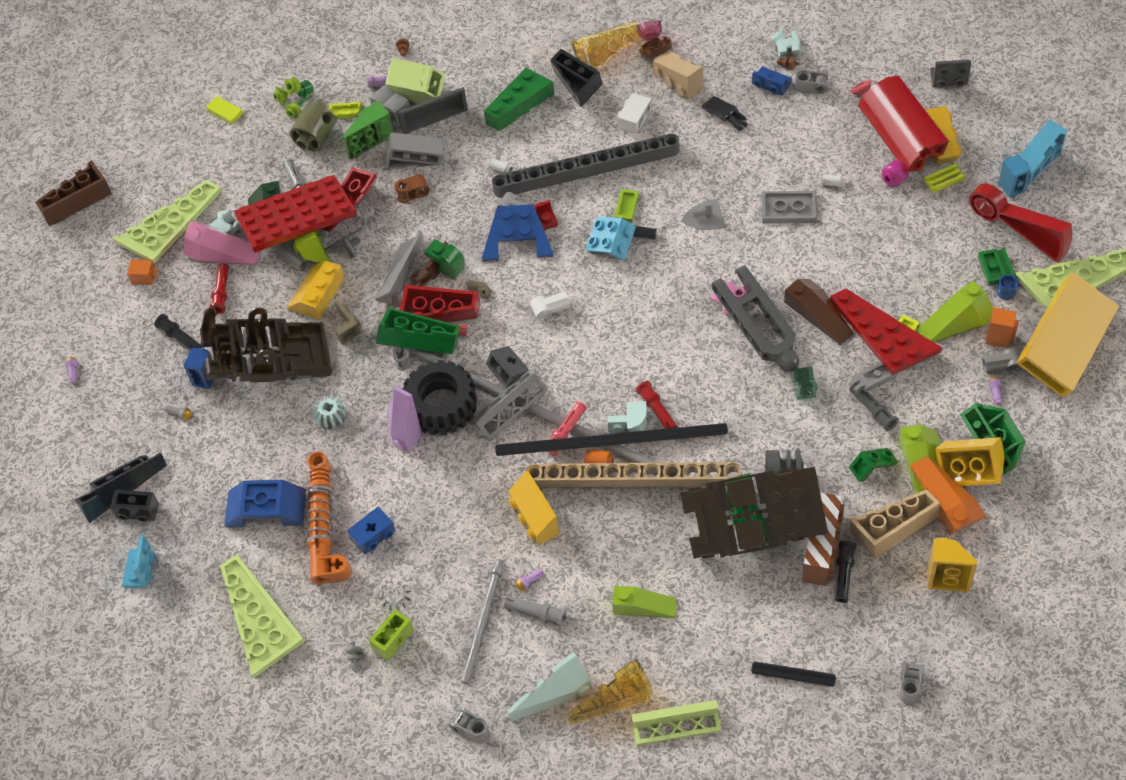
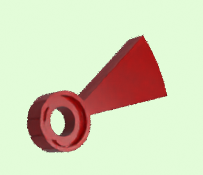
M983 183L979 185L969 196V204L976 214L988 221L1002 220L1057 263L1062 260L1070 249L1072 223L1010 204L1005 195L991 184Z

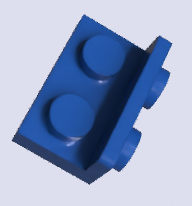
M763 66L758 72L754 71L752 73V84L758 88L769 90L773 94L783 96L792 83L791 77Z

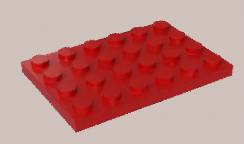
M335 175L326 176L321 180L309 182L304 186L292 188L290 191L276 194L268 199L259 200L254 204L242 206L234 210L235 216L254 253L357 216L356 209Z

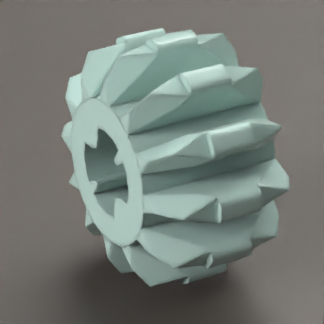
M324 396L323 401L317 400V405L313 406V416L320 426L324 425L328 428L332 424L335 428L336 422L342 424V418L346 416V408L339 398L335 399L331 396L327 399Z

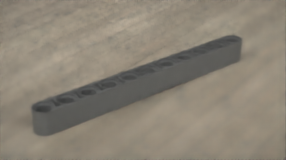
M666 134L499 174L492 179L493 193L496 197L501 198L506 192L519 194L673 157L680 151L679 137L676 134Z

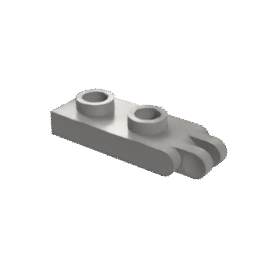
M880 362L855 374L849 386L855 387L854 390L857 393L862 390L868 392L892 380L897 376V373L892 375Z

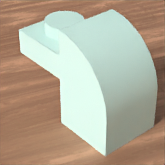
M646 401L627 402V415L607 416L608 432L643 431L647 424Z

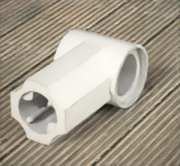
M565 292L547 298L545 296H537L530 303L537 320L540 321L544 320L543 318L551 317L552 313L570 308V302Z

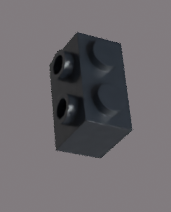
M115 489L110 507L116 517L121 520L137 519L146 522L147 520L155 521L159 502L153 492Z

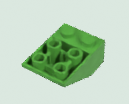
M379 101L364 108L343 135L349 159L358 157L363 152L375 148L376 145L383 141L389 140L390 133H394L390 115Z

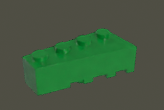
M525 67L484 110L485 123L501 131L516 121L517 117L522 114L525 115L529 112V109L540 105L546 98L552 97L554 95L553 81Z
M388 307L378 326L376 344L453 354L457 346L461 326Z

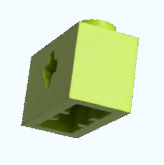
M394 609L369 639L372 651L389 661L414 631L411 619Z

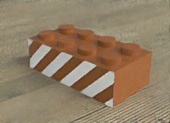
M821 493L828 534L809 537L802 582L827 586L828 579L832 580L845 504H841L842 496Z

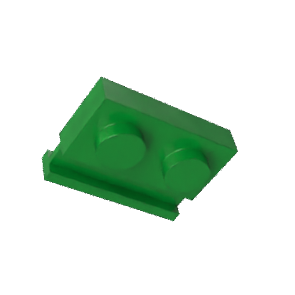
M1005 247L1001 250L992 249L978 252L977 257L988 286L999 284L1000 278L1004 275L1016 277Z

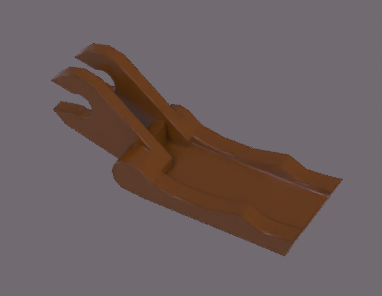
M431 259L424 264L425 268L412 273L410 281L413 280V286L420 282L419 286H424L431 279L434 280L440 274V264Z

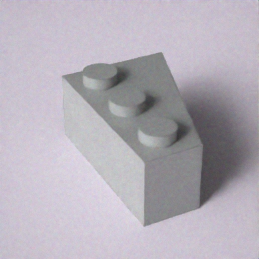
M391 132L385 151V170H390V167L401 166V169H404L407 165H417V167L440 165L443 156V139Z

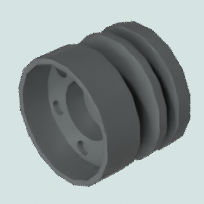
M766 450L765 472L773 470L774 474H778V471L791 469V471L804 469L800 450H795L794 459H791L790 450L786 451L785 459H781L779 450Z

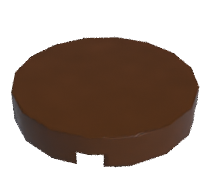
M664 36L662 40L654 38L643 44L642 49H639L641 57L645 59L652 58L668 51L673 45L670 37Z

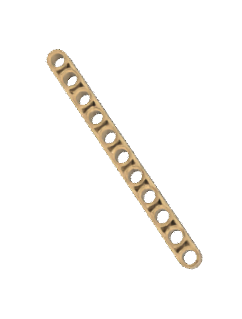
M734 462L531 464L525 469V472L529 471L531 476L539 473L538 477L533 478L538 487L548 488L706 487V483L732 478L728 476L731 472H737L736 476L742 475L740 465ZM672 472L678 473L675 477L668 476ZM691 472L698 473L695 477L688 476ZM711 472L718 473L715 477L708 476ZM554 473L559 474L556 478H550ZM578 473L577 477L570 478L571 474ZM592 473H598L595 478L589 477ZM612 473H618L614 478L609 477ZM631 473H638L636 477H629ZM650 473H658L655 477H649Z

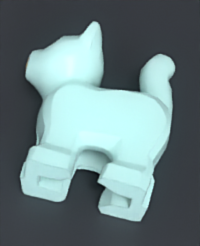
M782 28L771 37V42L777 46L779 59L784 60L787 54H792L796 59H800V39L796 30L792 31V38L785 39Z
M231 210L218 212V218L213 221L210 227L234 236L240 227L238 220L232 226L229 224L234 220Z

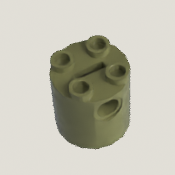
M320 101L309 103L291 128L290 137L299 148L317 152L324 144L338 118L327 109L325 103Z

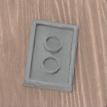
M762 191V223H817L816 191Z

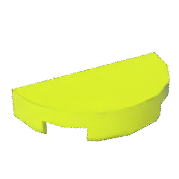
M350 102L328 105L330 111L337 118L348 119L359 114L363 103Z

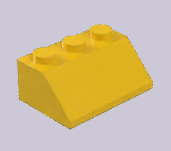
M326 260L313 265L287 306V309L320 320L345 278L341 265Z
M1001 437L944 441L935 449L939 467L960 486L1002 483L1005 455Z
M529 471L524 472L509 490L510 499H508V503L512 510L516 509L519 513L517 517L521 525H526L528 528L526 532L530 540H535L537 545H540L559 535L557 516Z
M944 537L934 538L928 563L927 589L970 592L977 560L956 540Z

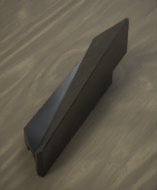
M158 453L151 458H148L147 455L139 456L89 483L92 491L74 499L87 521L91 523L111 508L115 489L134 491L165 468L167 464L162 453Z

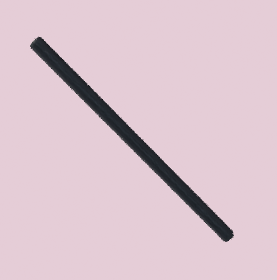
M726 423L497 444L495 445L496 456L725 435L728 433V427Z

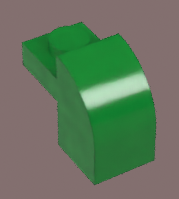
M434 239L425 250V256L440 264L439 272L453 280L457 278L464 268V256L451 243L447 246Z

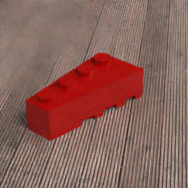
M405 285L400 310L443 322L478 318L481 301L476 291Z

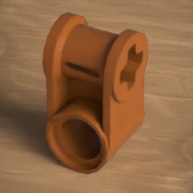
M422 174L398 180L394 185L397 192L396 199L400 203L422 198L430 192V188Z

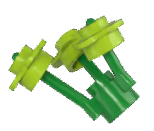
M292 77L284 81L287 91L283 87L275 86L273 97L281 106L283 101L288 100L287 95L296 93L298 96L304 97L298 104L292 102L290 105L288 103L284 105L287 116L298 119L299 114L302 112L300 106L312 97L311 93H313L314 88L310 81L300 82L296 77Z

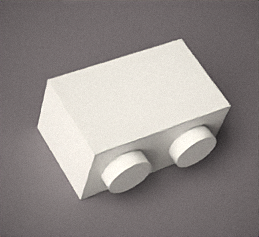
M632 93L629 99L625 100L622 111H619L617 114L618 128L638 134L652 110L651 98Z

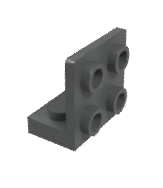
M971 60L935 62V67L930 68L932 87L943 88L946 86L961 87L968 85Z

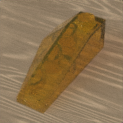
M634 659L613 675L615 679L608 685L602 684L598 687L599 690L593 698L587 697L567 714L568 722L573 725L636 706L638 703L643 704L647 702L652 695V686L639 661Z

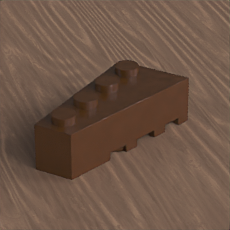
M92 160L87 163L88 167L84 170L79 169L76 171V176L69 181L67 179L64 180L57 190L52 189L35 202L48 226L56 224L112 194L106 179Z

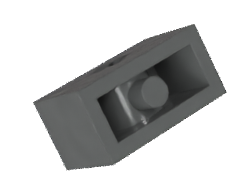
M510 346L491 350L486 365L506 389L529 371Z

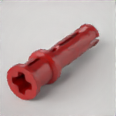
M221 263L217 265L215 289L211 293L212 303L209 305V308H214L216 314H223L226 310L224 304L227 300L225 290L229 265L223 263L222 268Z
M644 381L636 388L637 394H640L646 401V406L651 407L664 428L678 427L660 402V395L652 389L651 382Z

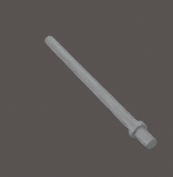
M496 559L494 568L490 572L492 576L461 678V683L469 684L499 577L501 578L503 574L501 570L504 561L502 559Z

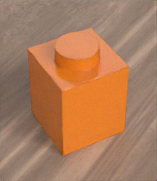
M131 259L127 275L131 284L153 285L158 271L152 260Z

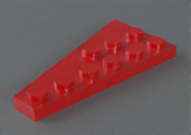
M844 289L830 295V300L892 375L942 352V347L850 290Z

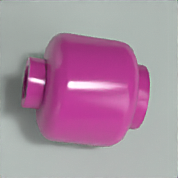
M899 160L892 161L882 170L884 182L891 187L899 186L909 176V172L905 171L903 163Z

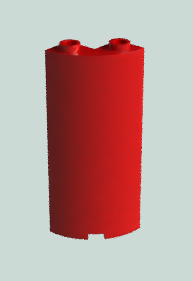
M899 75L885 77L862 95L858 107L896 159L903 163L906 172L922 171L927 157L943 156L949 140Z

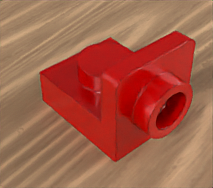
M550 200L534 205L544 230L558 226Z

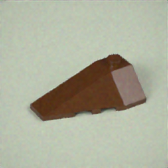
M797 279L785 289L784 303L839 345L853 335V331L824 289L812 280Z

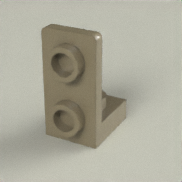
M337 300L335 302L337 312L347 323L342 324L335 332L339 342L344 344L360 334V322L355 316L352 317L350 315V311L345 304L342 305Z

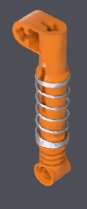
M316 451L308 457L310 485L307 488V495L311 498L307 502L310 506V510L307 511V514L310 515V519L307 521L310 525V529L307 531L310 534L307 544L310 549V581L315 584L341 582L350 578L352 568L344 556H330V549L333 546V534L330 532L333 528V524L330 522L333 518V515L330 513L333 509L330 503L333 499L332 486L329 484V473L332 467L326 455L321 451Z

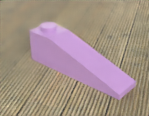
M396 386L387 409L393 445L399 450L405 449L409 452L422 436V431L412 395Z

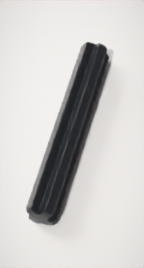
M757 661L752 663L751 669L753 674L832 687L835 685L836 675L832 673Z

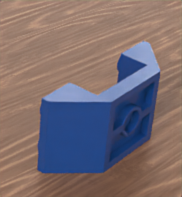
M285 480L242 481L228 491L224 526L245 527V519L281 518L284 526L303 525L306 489Z

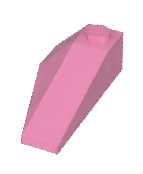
M197 221L189 222L184 236V255L202 262L256 264L261 252L254 253L249 242Z

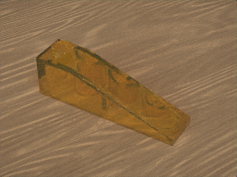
M632 21L572 40L571 43L576 58L594 69L605 67L608 64L607 61L612 57L616 58L619 55L618 52L623 48H628L641 37L637 21Z

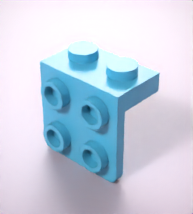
M597 217L586 249L590 252L608 253L619 260H625L636 226L623 218Z

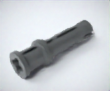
M855 387L849 388V391L871 411L872 417L883 425L884 430L889 431L897 425L899 419L893 416L885 405H880L869 392L862 390L857 393L854 390Z

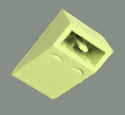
M393 58L385 86L419 104L441 95L445 74L432 66Z

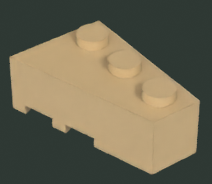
M669 50L653 60V73L655 76L662 78L680 96L690 99L703 89L702 65L695 66L693 61H684L682 56Z

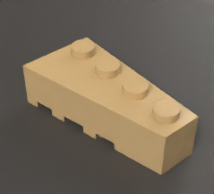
M928 490L905 497L901 502L886 504L882 509L867 511L863 516L849 518L850 532L876 559L940 517V502Z

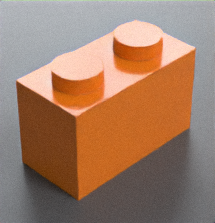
M993 307L985 344L1009 348L1010 342H1014L1019 320L1015 319L1016 311Z

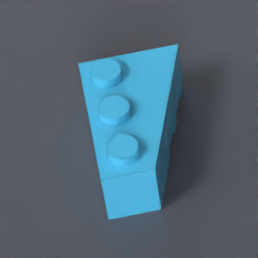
M1050 119L1020 154L1022 159L1027 161L1031 169L1028 184L1062 153L1067 129Z

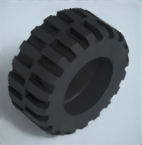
M438 360L436 363L430 361L425 366L423 364L417 367V371L413 370L409 374L410 378L405 380L402 389L413 397L422 432L426 433L429 431L430 435H436V433L447 435L446 432L451 431L454 433L457 431V428L466 426V421H471L473 413L477 409V395L473 379H471L469 372L464 370V367L461 365L455 366V363L448 361V363H445L444 360ZM448 389L456 393L452 401L442 406H430L423 402L425 397L435 390Z

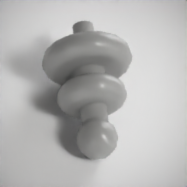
M351 642V647L345 649V653L350 654L347 660L351 661L350 668L352 670L358 669L357 661L361 657L357 653L362 651L361 647L355 646V642Z

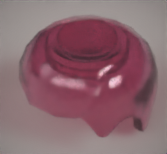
M655 20L638 24L637 33L639 37L648 41L659 37L662 33L661 21Z

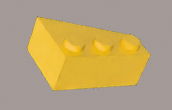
M947 106L927 109L926 112L949 140L943 156H933L935 164L940 165L957 161L962 151L960 144H957L956 129L952 127L951 112H948Z

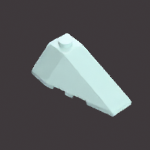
M574 652L551 669L554 673L547 680L541 679L537 682L538 685L533 693H526L507 710L511 721L575 700L579 696L584 697L589 693L592 687L591 679Z

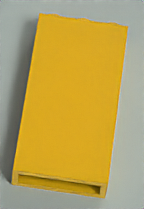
M1074 272L1063 279L1016 364L1058 395L1065 397L1075 389L1119 305L1083 280L1081 276Z

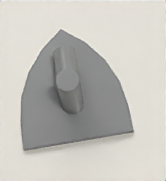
M717 199L707 200L694 206L681 220L682 223L697 229L711 230L726 227Z

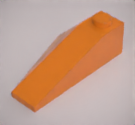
M928 456L910 465L923 490H928L940 502V519L950 535L986 518L977 500Z

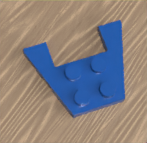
M533 204L499 206L496 208L482 255L483 261L499 260L498 243L536 240L537 257L553 256V251Z

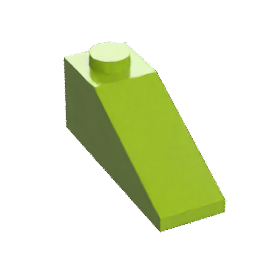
M614 586L613 615L675 618L677 599L637 587Z

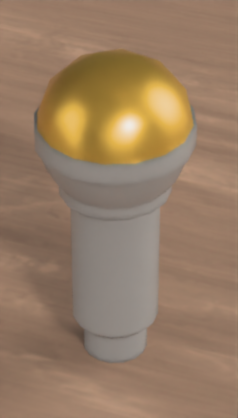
M173 406L165 407V411L179 416L184 421L192 417V411L187 407L181 409Z

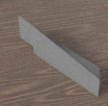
M419 232L415 238L400 244L375 301L393 305L397 294L401 293L423 242L422 232Z

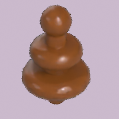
M399 39L396 41V47L401 56H406L410 43L407 39Z
M791 56L790 59L789 57H785L784 60L777 59L778 65L783 64L785 68L789 67L790 70H794L796 65H799L795 56Z

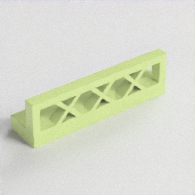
M716 700L632 714L637 746L721 732ZM714 716L715 727L707 728L701 724L704 718ZM684 721H691L695 724L691 731H685L680 726ZM665 724H669L674 728L671 734L664 735L659 729ZM648 728L653 733L649 738L640 739L638 729Z

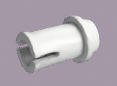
M493 159L490 163V169L501 173L512 172L514 169L510 162L505 163Z
M823 174L822 186H836L838 189L844 187L845 176H842V174L839 176Z

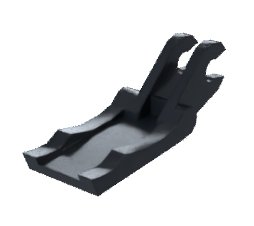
M715 96L702 105L703 109L719 116L723 121L728 119L739 131L743 128L738 126V124H742L744 127L749 125L744 122L747 118L738 111L737 107Z

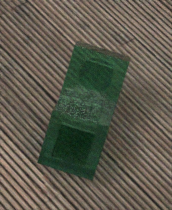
M813 368L791 369L796 400L816 398L818 385L817 382H814Z

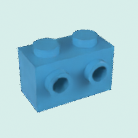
M1018 154L1006 158L1002 163L998 184L1009 198L1026 192L1031 171L1027 161L1023 160Z

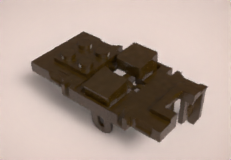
M208 308L204 311L200 328L201 347H212L214 360H210V357L205 359L204 368L207 380L227 378L232 379V382H236L237 377H240L241 382L250 381L251 383L286 380L287 375H290V380H294L297 376H331L332 366L323 322L286 323L285 318L267 319L268 315L265 309L255 308L249 312L248 319H226L224 324H215V309ZM260 314V319H255V315ZM266 327H269L272 347H276L277 350H273L269 347L267 331L265 329ZM245 354H249L248 364L246 357H243Z
M815 466L793 471L791 469L778 471V474H774L773 470L724 479L706 483L705 488L700 486L680 493L684 514L695 512L699 529L698 536L689 538L693 559L715 557L717 554H720V557L723 558L725 556L771 549L783 545L787 546V541L790 540L795 542L805 540V537L828 534ZM751 477L756 479L760 504L766 503V509L749 512L748 506L758 503L754 482ZM725 482H729L727 483L731 507L733 509L743 507L744 513L726 516V511L730 510ZM768 513V518H763L768 546H764L766 543L761 520L751 521L750 516ZM745 517V522L735 524L739 549H741V551H738L733 524L728 525L727 520Z

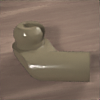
M468 281L467 287L469 290H477L480 297L484 299L490 296L491 290L485 282Z

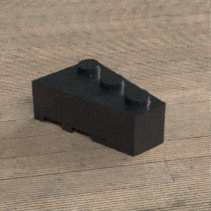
M560 49L550 60L554 73L580 107L603 84L599 71L563 49Z

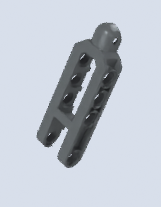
M743 265L735 270V274L737 273L738 278L744 285V290L747 292L746 295L739 299L734 296L721 278L712 282L713 292L761 359L776 362L783 371H795L799 366V357L793 350L796 333L749 269ZM751 301L755 305L758 304L764 313V317L768 318L774 326L776 334L779 333L784 341L775 346L770 345L742 306Z

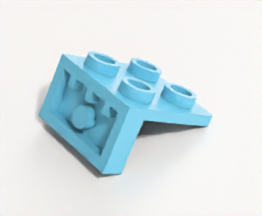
M140 535L137 549H129L122 582L124 588H147L148 582L152 580L151 566L156 561V553L152 550L150 542L147 541L144 535Z

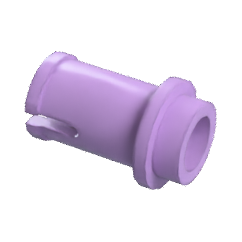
M387 76L367 77L368 88L383 87L386 84Z

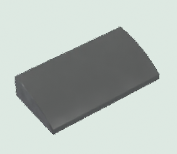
M462 87L399 111V125L403 133L408 134L468 111L465 89Z

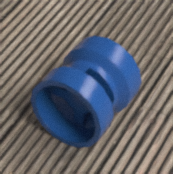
M1013 275L1002 276L999 280L997 295L1003 300H1011L1016 295L1018 280Z

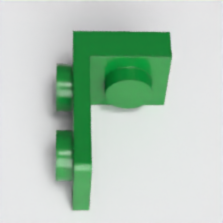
M888 448L862 451L851 463L849 469L859 482H863L875 468L895 466L898 461Z

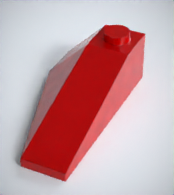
M352 167L341 187L354 208H356L372 190L377 175ZM340 222L322 228V230L331 232Z

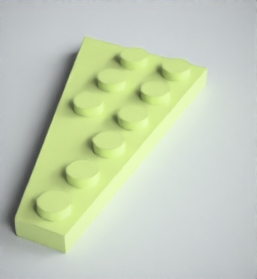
M206 180L191 189L188 195L183 198L178 197L170 206H164L144 218L141 224L134 228L131 226L121 236L113 237V241L146 260H152L153 264H155L187 230L189 222L195 221L222 192L221 187Z
M1126 249L1108 252L1107 255L1099 257L1095 255L1090 256L1086 260L1079 261V259L1053 264L1045 269L1039 270V268H1035L1027 273L1017 272L1015 276L1018 282L1046 311L1063 279L1073 272L1097 289L1125 274Z
M236 554L220 565L251 675L254 679L305 641Z

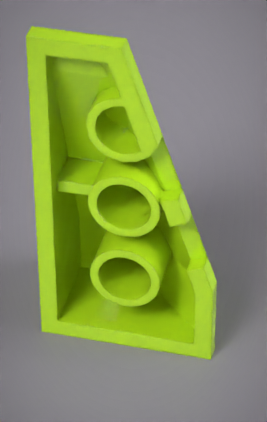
M318 230L294 239L295 243L292 244L297 254L300 253L303 259L319 263L325 260L330 262Z
M972 281L954 294L915 331L932 342H937L958 333H965L970 329H978L990 322L993 305L987 293Z
M923 425L900 428L899 442L916 494L924 490L911 470L910 465L927 456L938 465L935 449L941 444L936 430Z

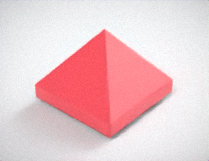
M868 79L860 82L851 89L850 93L863 95L870 89L872 80Z

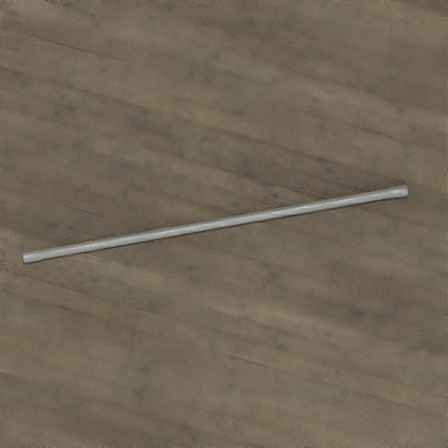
M374 326L370 332V335L374 338H377V326ZM407 348L410 354L426 362L433 361V363H436L438 360H444L425 350ZM469 372L474 385L496 396H499L506 390ZM520 396L515 399V405L522 406L525 403V399ZM535 403L526 409L558 426H561L565 420L564 417ZM578 424L570 431L579 436L599 435ZM622 445L601 446L634 463H657ZM672 472L668 476L675 477L678 473Z

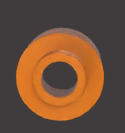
M586 450L584 463H614V456L611 455V451Z

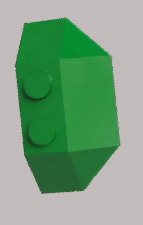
M975 403L960 414L974 439L1001 437L1005 455L1002 477L1017 467L1026 440L1006 409Z

